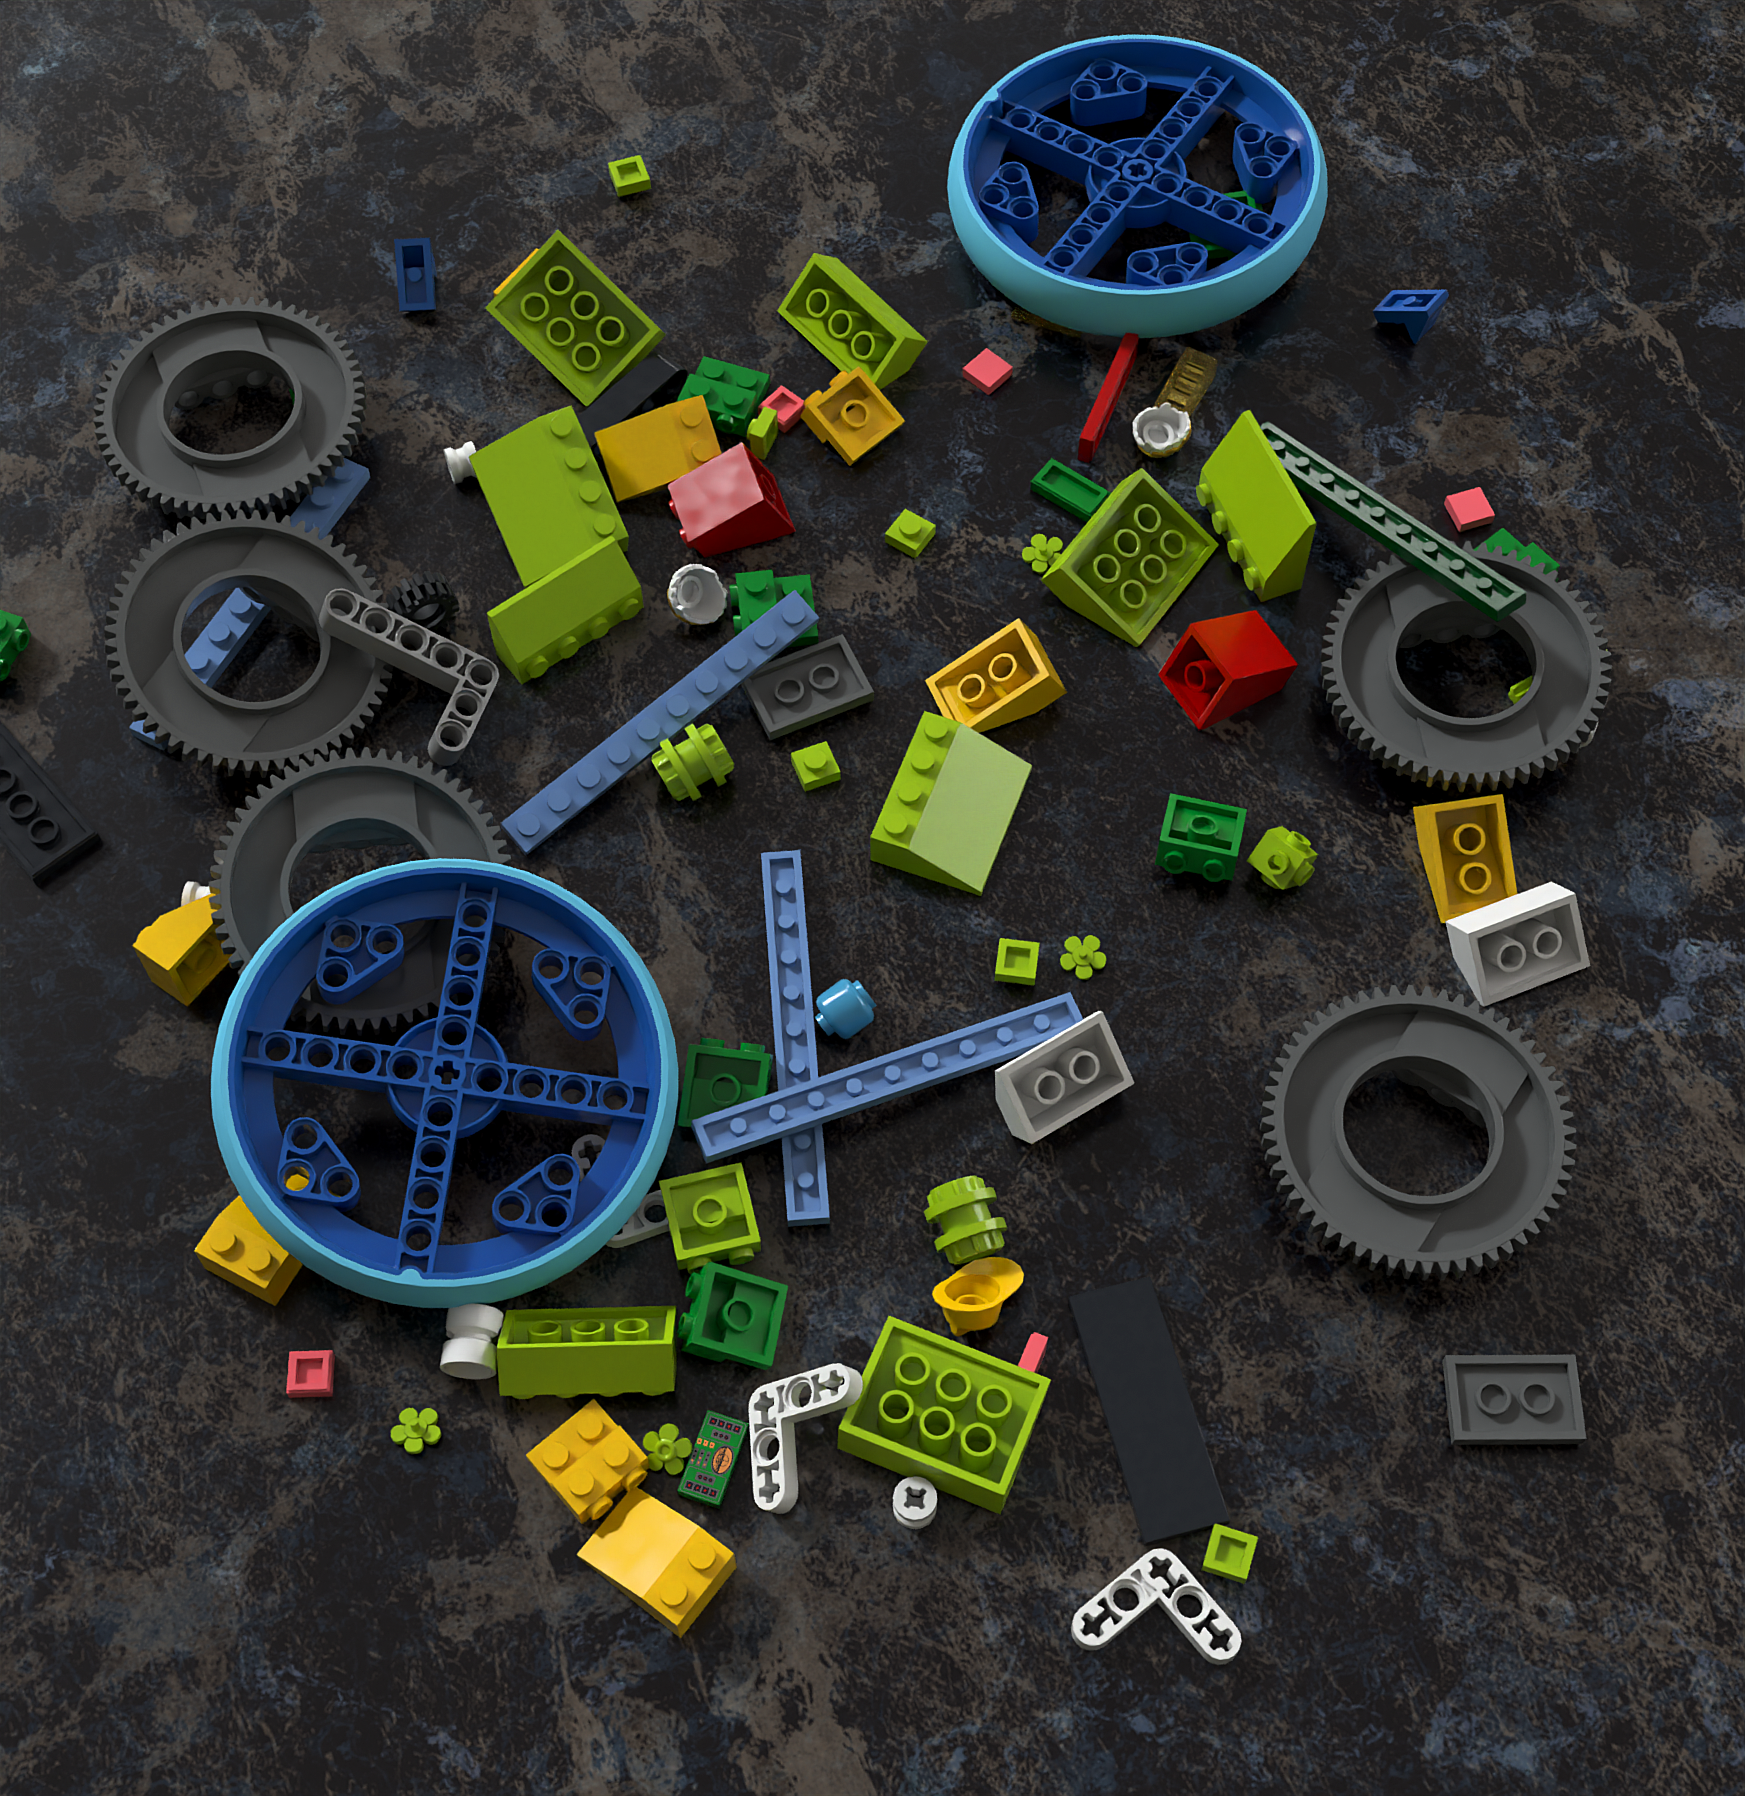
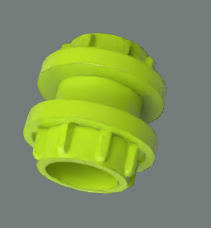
M692 723L684 728L689 736L687 740L673 747L667 738L659 743L662 749L652 755L651 761L674 800L680 801L688 796L693 801L702 797L697 786L713 778L719 787L727 782L724 775L734 769V762L710 724H705L696 729Z
M977 1176L963 1177L940 1185L930 1191V1194L927 1196L930 1207L924 1211L927 1223L940 1222L944 1235L936 1239L934 1243L937 1252L946 1253L950 1263H954V1265L970 1263L974 1260L990 1256L1002 1249L1005 1244L1002 1233L1008 1228L1003 1217L991 1218L987 1206L995 1202L997 1197L994 1188L985 1187L983 1179L977 1178Z

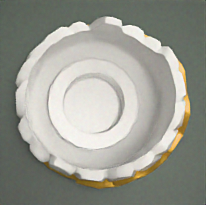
M1166 402L1160 408L1149 407L1145 409L1133 421V435L1139 449L1146 455L1154 458H1165L1178 452L1188 441L1192 432L1188 413L1171 408V404Z
M689 564L675 572L667 590V599L671 611L678 619L692 625H704L714 623L718 617L723 615L724 609L727 607L726 598L728 597V591L718 581L717 573L700 564Z

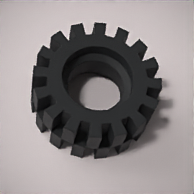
M424 571L422 577L416 573L412 575V580L410 581L404 578L400 581L402 586H394L391 589L393 594H388L386 597L389 605L388 610L436 634L439 633L437 628L442 627L445 629L449 626L447 620L454 621L457 617L455 612H459L460 608L458 605L459 601L444 575L441 576L438 572H434L432 575L430 571Z

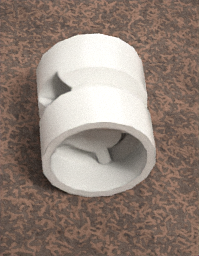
M475 1303L449 1308L445 1328L447 1330L446 1336L451 1339L443 1344L441 1370L448 1375L465 1379H487L494 1377L497 1373L498 1364L497 1346L493 1343L499 1340L503 1325V1313L497 1308Z

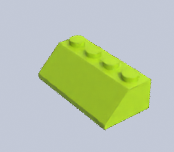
M814 253L777 310L841 372L846 370L849 374L860 366L879 390L909 371L928 342L838 258Z
M611 535L487 612L496 655L521 684H524L531 678H537L544 674L550 666L561 659L573 656L580 647L591 640L603 637L610 628L621 621L633 618L640 609L644 608L641 585L616 539Z
M677 1306L506 1310L496 1348L500 1396L528 1399L535 1395L555 1394L561 1398H570L578 1394L599 1393L605 1397H613L626 1392H642L645 1395L655 1396L666 1391H674L677 1356Z

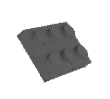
M843 634L766 663L741 683L769 740L874 700V691Z
M1445 1355L1443 1371L1451 1445L1583 1444L1585 1442L1586 1432L1576 1355Z

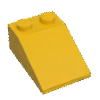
M703 395L665 405L595 432V438L616 503L667 489L668 484L722 454Z
M1019 618L925 680L943 717L961 722L978 733L1035 714L1067 693L1038 637Z
M1503 794L1413 807L1418 845L1441 923H1446L1445 921L1517 895Z
M212 893L161 915L151 926H147L140 932L136 942L132 945L151 981L187 1007L229 962L228 959L232 955H224L221 944L225 940H217L215 929L221 925H213L211 914L217 910L210 907L209 898L215 896Z
M296 1174L288 1179L286 1187L293 1191H299L308 1185L309 1180ZM329 1191V1193H331L333 1196L341 1197V1196H339V1195H337V1194H335V1193ZM240 1195L217 1216L194 1250L205 1269L274 1306L277 1305L303 1265L283 1249L259 1224Z
M638 1487L627 1492L577 1554L578 1558L679 1638L684 1635L737 1567L735 1555L731 1550L700 1526Z

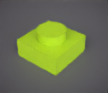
M641 155L608 163L609 174L618 197L651 189L650 178Z
M764 407L758 419H752L748 427L747 439L750 440L751 452L757 458L765 460L779 434L776 410Z
M904 509L885 533V542L916 559L935 535L936 525Z
M827 741L791 753V762L804 791L841 779L839 767Z
M1000 938L995 981L1034 986L1040 943Z
M1215 1523L1201 1570L1245 1584L1258 1537Z

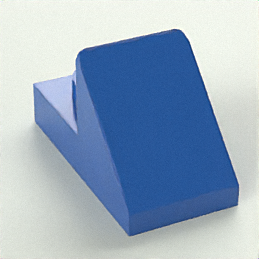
M430 238L394 239L399 311L436 310L434 277L437 276Z
M1392 290L1373 310V313L1378 323H1405L1413 343L1417 344L1435 324L1449 294L1447 290Z

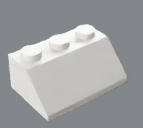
M1553 882L1445 921L1453 958L1475 997L1483 1007L1590 966L1576 894Z
M1102 1011L1095 1012L995 1070L996 1101L1013 1136L1030 1144L1135 1084Z

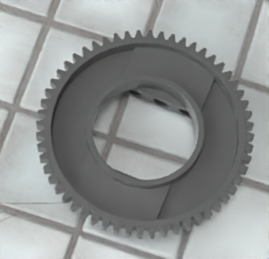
M235 297L232 305H227L225 299L221 298L218 307H214L210 301H206L204 310H200L193 304L191 305V314L187 315L179 309L177 310L178 319L176 320L168 315L164 316V326L153 322L151 326L154 332L140 331L141 342L131 339L129 341L131 350L121 349L119 351L122 360L111 361L114 370L105 371L104 374L107 382H100L99 384L102 393L96 394L98 405L94 406V412L97 417L93 418V422L96 427L94 431L98 439L97 443L107 467L110 468L112 475L118 478L120 485L127 487L129 494L134 495L137 493L140 502L144 503L148 500L152 509L155 510L160 506L164 514L168 515L170 512H174L180 519L184 516L206 519V514L211 513L215 519L221 520L222 511L224 510L233 519L237 516L238 509H242L244 514L250 513L251 516L254 510L264 509L269 515L270 512H273L274 505H278L284 510L287 508L286 501L289 499L296 503L301 502V496L306 494L311 496L313 494V487H323L325 485L324 481L328 477L336 475L335 469L345 465L343 459L345 456L353 454L351 445H358L357 434L363 432L361 422L366 421L364 412L367 409L365 382L359 362L355 358L354 351L349 350L347 341L341 340L338 331L332 332L328 322L321 324L319 316L316 315L310 319L308 310L304 309L297 313L296 306L293 304L284 310L282 301H278L273 307H270L267 298H264L259 305H256L254 297H250L245 305L241 304L239 297ZM273 375L282 379L295 393L294 407L284 427L270 440L248 451L226 455L203 453L184 445L170 431V416L174 406L181 410L193 409L199 406L203 399L208 396L214 399H224L232 396L240 386L248 388L263 387L271 381Z
M238 509L236 519L232 520L228 512L224 510L222 511L221 521H217L211 513H207L206 524L204 525L196 517L191 518L190 530L180 522L177 524V536L168 530L163 531L164 543L153 538L151 540V551L142 548L139 552L140 561L135 559L130 561L129 570L131 572L123 571L121 573L122 584L115 585L114 595L116 597H110L109 609L112 611H107L106 624L108 626H105L104 638L109 640L105 641V653L110 654L107 656L106 664L108 668H114L110 671L111 682H119L116 685L117 696H126L123 699L124 709L135 708L132 711V720L134 722L145 720L142 730L145 734L156 730L154 742L157 745L165 740H169L167 752L172 754L181 748L183 749V761L186 762L195 755L197 756V767L201 768L207 761L212 762V771L214 773H217L221 766L225 765L227 766L229 776H233L236 770L244 772L245 778H250L252 771H259L261 777L266 778L267 771L274 770L277 776H282L283 769L286 766L297 773L299 760L301 759L312 767L314 765V755L318 753L326 762L329 750H335L337 754L341 753V742L350 746L354 739L353 733L361 736L365 728L364 723H372L374 718L372 711L379 712L382 704L380 699L386 698L388 691L386 686H390L392 674L389 672H393V665L328 634L319 624L318 618L325 598L334 589L343 588L350 590L389 609L388 603H380L383 598V591L373 590L376 583L375 577L364 578L367 566L362 565L354 568L357 555L354 553L343 557L346 545L342 543L332 548V535L329 534L322 540L318 539L320 528L315 527L307 533L305 532V521L303 520L295 527H291L290 516L287 515L280 523H277L274 512H270L266 520H261L259 511L254 510L251 519H247L243 510ZM239 588L248 598L270 607L279 618L300 628L302 627L309 637L319 642L320 661L314 673L300 688L276 700L245 702L221 695L204 684L196 676L183 652L181 634L187 619L197 606L219 592ZM331 609L336 615L346 616L345 612L340 609ZM366 626L373 633H381L377 627Z
M1466 541L1462 550L1526 591V604L1499 622H1496L1403 559L1402 561L1395 554L1390 556L1389 565L1379 561L1376 572L1367 569L1364 580L1356 578L1354 588H1347L1344 599L1337 601L1336 611L1332 610L1330 623L1326 624L1320 663H1322L1320 673L1324 677L1322 687L1323 690H1327L1326 701L1327 703H1333L1331 713L1333 716L1340 715V728H1349L1347 735L1349 740L1354 738L1359 740L1357 747L1359 750L1367 748L1370 751L1369 758L1371 760L1379 758L1383 761L1382 767L1384 769L1391 766L1397 770V776L1402 774L1411 776V782L1415 783L1419 779L1426 781L1427 787H1431L1438 780L1441 781L1442 789L1446 791L1451 783H1456L1459 792H1464L1467 784H1472L1475 792H1480L1482 783H1487L1492 791H1496L1499 781H1502L1509 789L1513 787L1515 777L1523 784L1528 783L1530 773L1539 779L1542 777L1545 767L1550 771H1554L1558 760L1565 763L1568 761L1570 752H1578L1581 742H1587L1590 731L1595 730L1598 719L1601 718L1609 694L1608 690L1611 684L1609 676L1612 665L1608 664L1611 657V652L1606 651L1608 639L1601 638L1604 630L1603 625H1595L1598 615L1596 613H1587L1590 605L1588 601L1578 602L1581 593L1579 590L1567 592L1570 584L1569 580L1556 583L1558 572L1554 570L1546 575L1543 574L1545 567L1543 562L1531 567V556L1529 555L1521 561H1517L1516 550H1512L1507 556H1502V547L1499 545L1490 553L1487 550L1486 543H1481L1476 551L1473 550L1470 541ZM1499 630H1505L1524 649L1532 669V684L1526 694L1516 704L1507 710L1487 717L1459 718L1432 710L1419 702L1407 690L1397 670L1396 653L1399 648L1415 647L1424 642L1425 639H1431L1436 643H1448L1457 640L1462 635H1469L1473 638H1486L1496 634Z
M364 747L360 758H356L352 748H347L345 759H340L337 752L331 750L329 762H325L318 753L314 755V766L312 767L303 759L299 760L300 771L297 773L288 766L284 767V780L275 775L270 776L272 789L260 784L257 786L260 799L247 795L245 802L249 811L236 808L235 816L239 823L227 822V832L231 836H220V847L224 850L214 851L215 862L220 865H214L210 868L211 876L217 879L209 882L210 893L215 894V896L209 898L210 907L217 910L211 914L213 925H221L215 929L217 940H225L221 944L223 954H232L228 959L230 967L232 969L241 967L238 971L240 978L258 949L282 923L294 914L290 904L291 883L297 867L307 853H325L333 849L343 848L361 850L374 845L404 846L411 844L425 860L440 858L471 859L497 863L508 867L511 866V856L503 854L507 850L506 840H497L501 834L500 827H489L493 823L492 813L481 814L484 802L478 800L470 803L473 798V790L470 788L459 793L460 779L456 778L446 783L447 770L443 769L436 775H432V762L429 761L420 769L418 768V757L413 755L405 764L402 762V752L400 751L396 752L392 760H388L386 750L383 748L380 749L376 758H372L368 747ZM477 915L470 916L464 921L466 925L472 928L480 927L486 922ZM455 919L427 920L422 928L404 943L405 957L402 964L346 1003L334 1005L326 1002L319 993L317 979L315 978L297 1001L290 1014L291 1020L295 1022L301 1016L306 1017V1025L309 1028L317 1020H322L323 1032H328L332 1025L336 1023L339 1025L340 1035H345L349 1026L354 1025L358 1036L363 1035L366 1025H370L374 1034L379 1035L381 1026L385 1023L391 1032L394 1033L397 1031L399 1020H402L408 1028L413 1027V1016L418 1015L423 1021L429 1020V1009H433L437 1013L439 1011ZM494 925L489 956H499L500 947L496 943H505L506 932L501 929L505 927ZM396 948L391 949V950L386 951V952H378V953H381V954H389V953L393 952ZM464 954L457 961L463 966H473L479 959L473 954ZM488 959L487 971H490L492 961ZM334 974L325 983L331 987H340L347 981V978L341 974ZM454 994L450 999L455 1005L458 1004L457 994Z
M1391 985L1388 996L1385 997L1380 988L1376 987L1371 999L1363 991H1359L1355 1003L1348 996H1345L1341 1001L1340 1008L1330 1003L1328 1004L1326 1015L1317 1011L1314 1014L1312 1023L1304 1021L1300 1033L1294 1031L1289 1042L1290 1045L1284 1044L1280 1054L1282 1058L1276 1057L1272 1068L1275 1072L1270 1071L1266 1083L1269 1086L1265 1087L1262 1098L1266 1102H1263L1260 1114L1265 1116L1262 1118L1260 1130L1267 1132L1263 1134L1261 1145L1262 1147L1270 1148L1266 1151L1264 1159L1266 1163H1275L1269 1175L1271 1178L1281 1179L1276 1190L1278 1193H1288L1289 1196L1285 1204L1287 1208L1300 1207L1296 1216L1298 1222L1309 1218L1312 1220L1308 1230L1310 1234L1320 1230L1325 1232L1322 1240L1323 1245L1326 1246L1334 1240L1337 1241L1338 1248L1336 1254L1341 1256L1350 1249L1353 1251V1263L1357 1264L1363 1257L1369 1258V1270L1374 1271L1379 1263L1385 1264L1386 1275L1388 1276L1392 1275L1396 1267H1400L1404 1279H1409L1413 1272L1419 1273L1422 1281H1427L1430 1273H1436L1439 1280H1445L1449 1271H1453L1457 1278H1462L1467 1267L1475 1275L1480 1272L1483 1262L1492 1269L1499 1260L1498 1256L1508 1261L1514 1253L1513 1249L1521 1252L1528 1243L1527 1240L1533 1242L1540 1232L1539 1229L1544 1230L1550 1221L1549 1216L1553 1217L1559 1208L1558 1203H1561L1567 1192L1563 1188L1568 1186L1572 1178L1568 1173L1571 1172L1575 1165V1160L1570 1157H1572L1576 1150V1144L1570 1141H1572L1576 1134V1128L1567 1126L1572 1121L1574 1114L1564 1110L1570 1099L1569 1096L1558 1095L1564 1085L1562 1081H1549L1556 1071L1555 1067H1541L1546 1054L1544 1052L1531 1054L1536 1042L1532 1039L1521 1043L1519 1041L1523 1032L1521 1028L1511 1032L1507 1031L1509 1018L1505 1017L1498 1022L1493 1021L1495 1009L1490 1008L1481 1014L1479 1013L1480 1002L1477 1000L1469 1007H1465L1462 994H1459L1453 1002H1450L1447 990L1442 989L1437 998H1433L1431 989L1428 986H1425L1421 996H1417L1413 985H1408L1405 995L1400 994L1396 985ZM1391 1071L1402 1082L1412 1086H1420L1438 1103L1461 1110L1471 1122L1480 1127L1487 1128L1489 1154L1486 1166L1474 1180L1450 1193L1436 1196H1417L1393 1190L1370 1176L1351 1153L1343 1130V1110L1347 1099L1366 1080L1383 1072Z

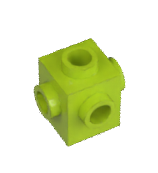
M1280 826L1267 830L1247 859V862L1262 873L1261 878L1265 883L1273 888L1284 890L1297 885L1302 886L1311 877L1315 870L1312 863L1319 854L1310 848V841L1303 835L1295 831L1289 832L1286 828Z

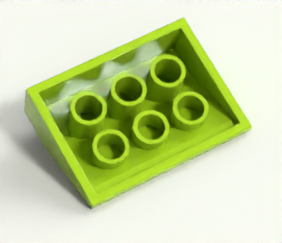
M559 230L547 240L485 307L587 408L637 366L666 336L643 311Z
M572 405L538 417L469 456V461L525 589L611 535L616 539L622 552L627 551L629 535Z
M1248 410L1241 414L1201 469L1199 485L1196 486V494L1200 504L1207 506L1211 513L1214 529L1218 534H1222L1228 543L1227 547L1231 559L1234 562H1238L1241 566L1247 587L1251 591H1255L1260 602H1264L1301 589L1316 521L1253 414Z
M1141 468L1119 483L1042 577L1041 581L1066 606L1131 645L1138 647L1219 544Z
M924 711L871 834V860L981 896L1032 770V765L963 723Z
M888 1316L863 1372L861 1395L853 1405L847 1408L839 1426L837 1449L907 1477L918 1476L925 1478L936 1489L1001 1514L1051 1379Z

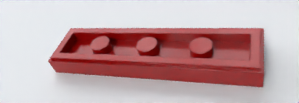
M1125 333L1080 435L1077 460L1090 463L1095 455L1136 360L1139 342L1138 334Z

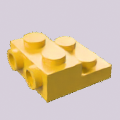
M860 366L849 374L846 370L840 372L829 383L831 388L823 394L820 390L811 394L803 402L806 408L800 416L823 444L827 440L832 444L849 466L899 429L905 422Z
M595 1399L590 1401L526 1454L530 1464L581 1524L590 1517L592 1520H596L604 1515L612 1506V1499L624 1489L631 1491L646 1478V1470L650 1466L648 1457L620 1425L617 1426Z

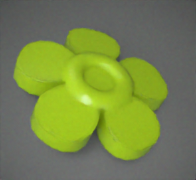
M1036 534L1031 538L1032 547L1023 549L1022 558L1026 563H1032V570L1035 573L1044 574L1048 570V565L1051 567L1061 554L1059 552L1063 549V543L1057 537L1051 538L1047 543L1046 537L1043 534Z
M1076 936L1069 937L1065 941L1064 947L1068 953L1061 956L1060 964L1066 971H1071L1076 967L1075 974L1078 979L1087 980L1092 976V968L1102 969L1105 966V954L1096 952L1100 947V941L1097 937L1087 936L1083 941V946L1080 939Z
M414 1408L403 1410L399 1415L402 1425H397L391 1430L393 1442L404 1444L405 1450L409 1454L420 1453L424 1448L423 1440L426 1444L433 1445L441 1437L439 1427L435 1426L438 1421V1415L431 1408L422 1410L419 1417Z
M665 1424L660 1428L659 1434L651 1431L643 1439L644 1448L652 1452L647 1457L650 1465L649 1468L653 1471H658L665 1465V1469L669 1474H678L685 1466L682 1458L689 1456L692 1452V1443L689 1439L680 1438L676 1441L679 1429L674 1424Z

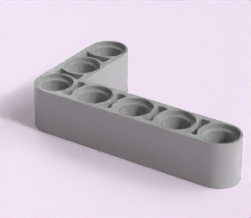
M340 588L330 591L325 598L318 618L319 624L325 632L452 694L429 741L428 753L437 764L448 766L456 763L464 752L498 682L499 671L496 665L489 659L350 590ZM331 609H340L345 612L346 616L336 615ZM366 626L377 627L381 633H373ZM401 643L413 645L416 651L407 650ZM436 660L446 661L451 668L440 666ZM471 677L480 678L486 685L476 684ZM456 708H465L471 716L460 714ZM441 738L452 740L456 747L446 746L441 741Z

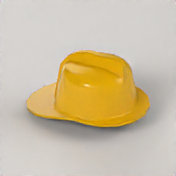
M986 1257L970 1262L948 1279L934 1287L932 1296L935 1302L942 1306L943 1314L950 1324L953 1335L960 1337L969 1331L984 1330L994 1325L998 1320L1002 1302L1015 1293L1022 1285L1024 1273L1021 1267L1012 1260L1002 1257Z

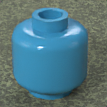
M842 979L818 996L816 1004L820 1013L815 1016V1019L828 1036L836 1032L841 1038L849 1039L874 1020L872 1009L877 1005L858 980L852 983L847 979Z

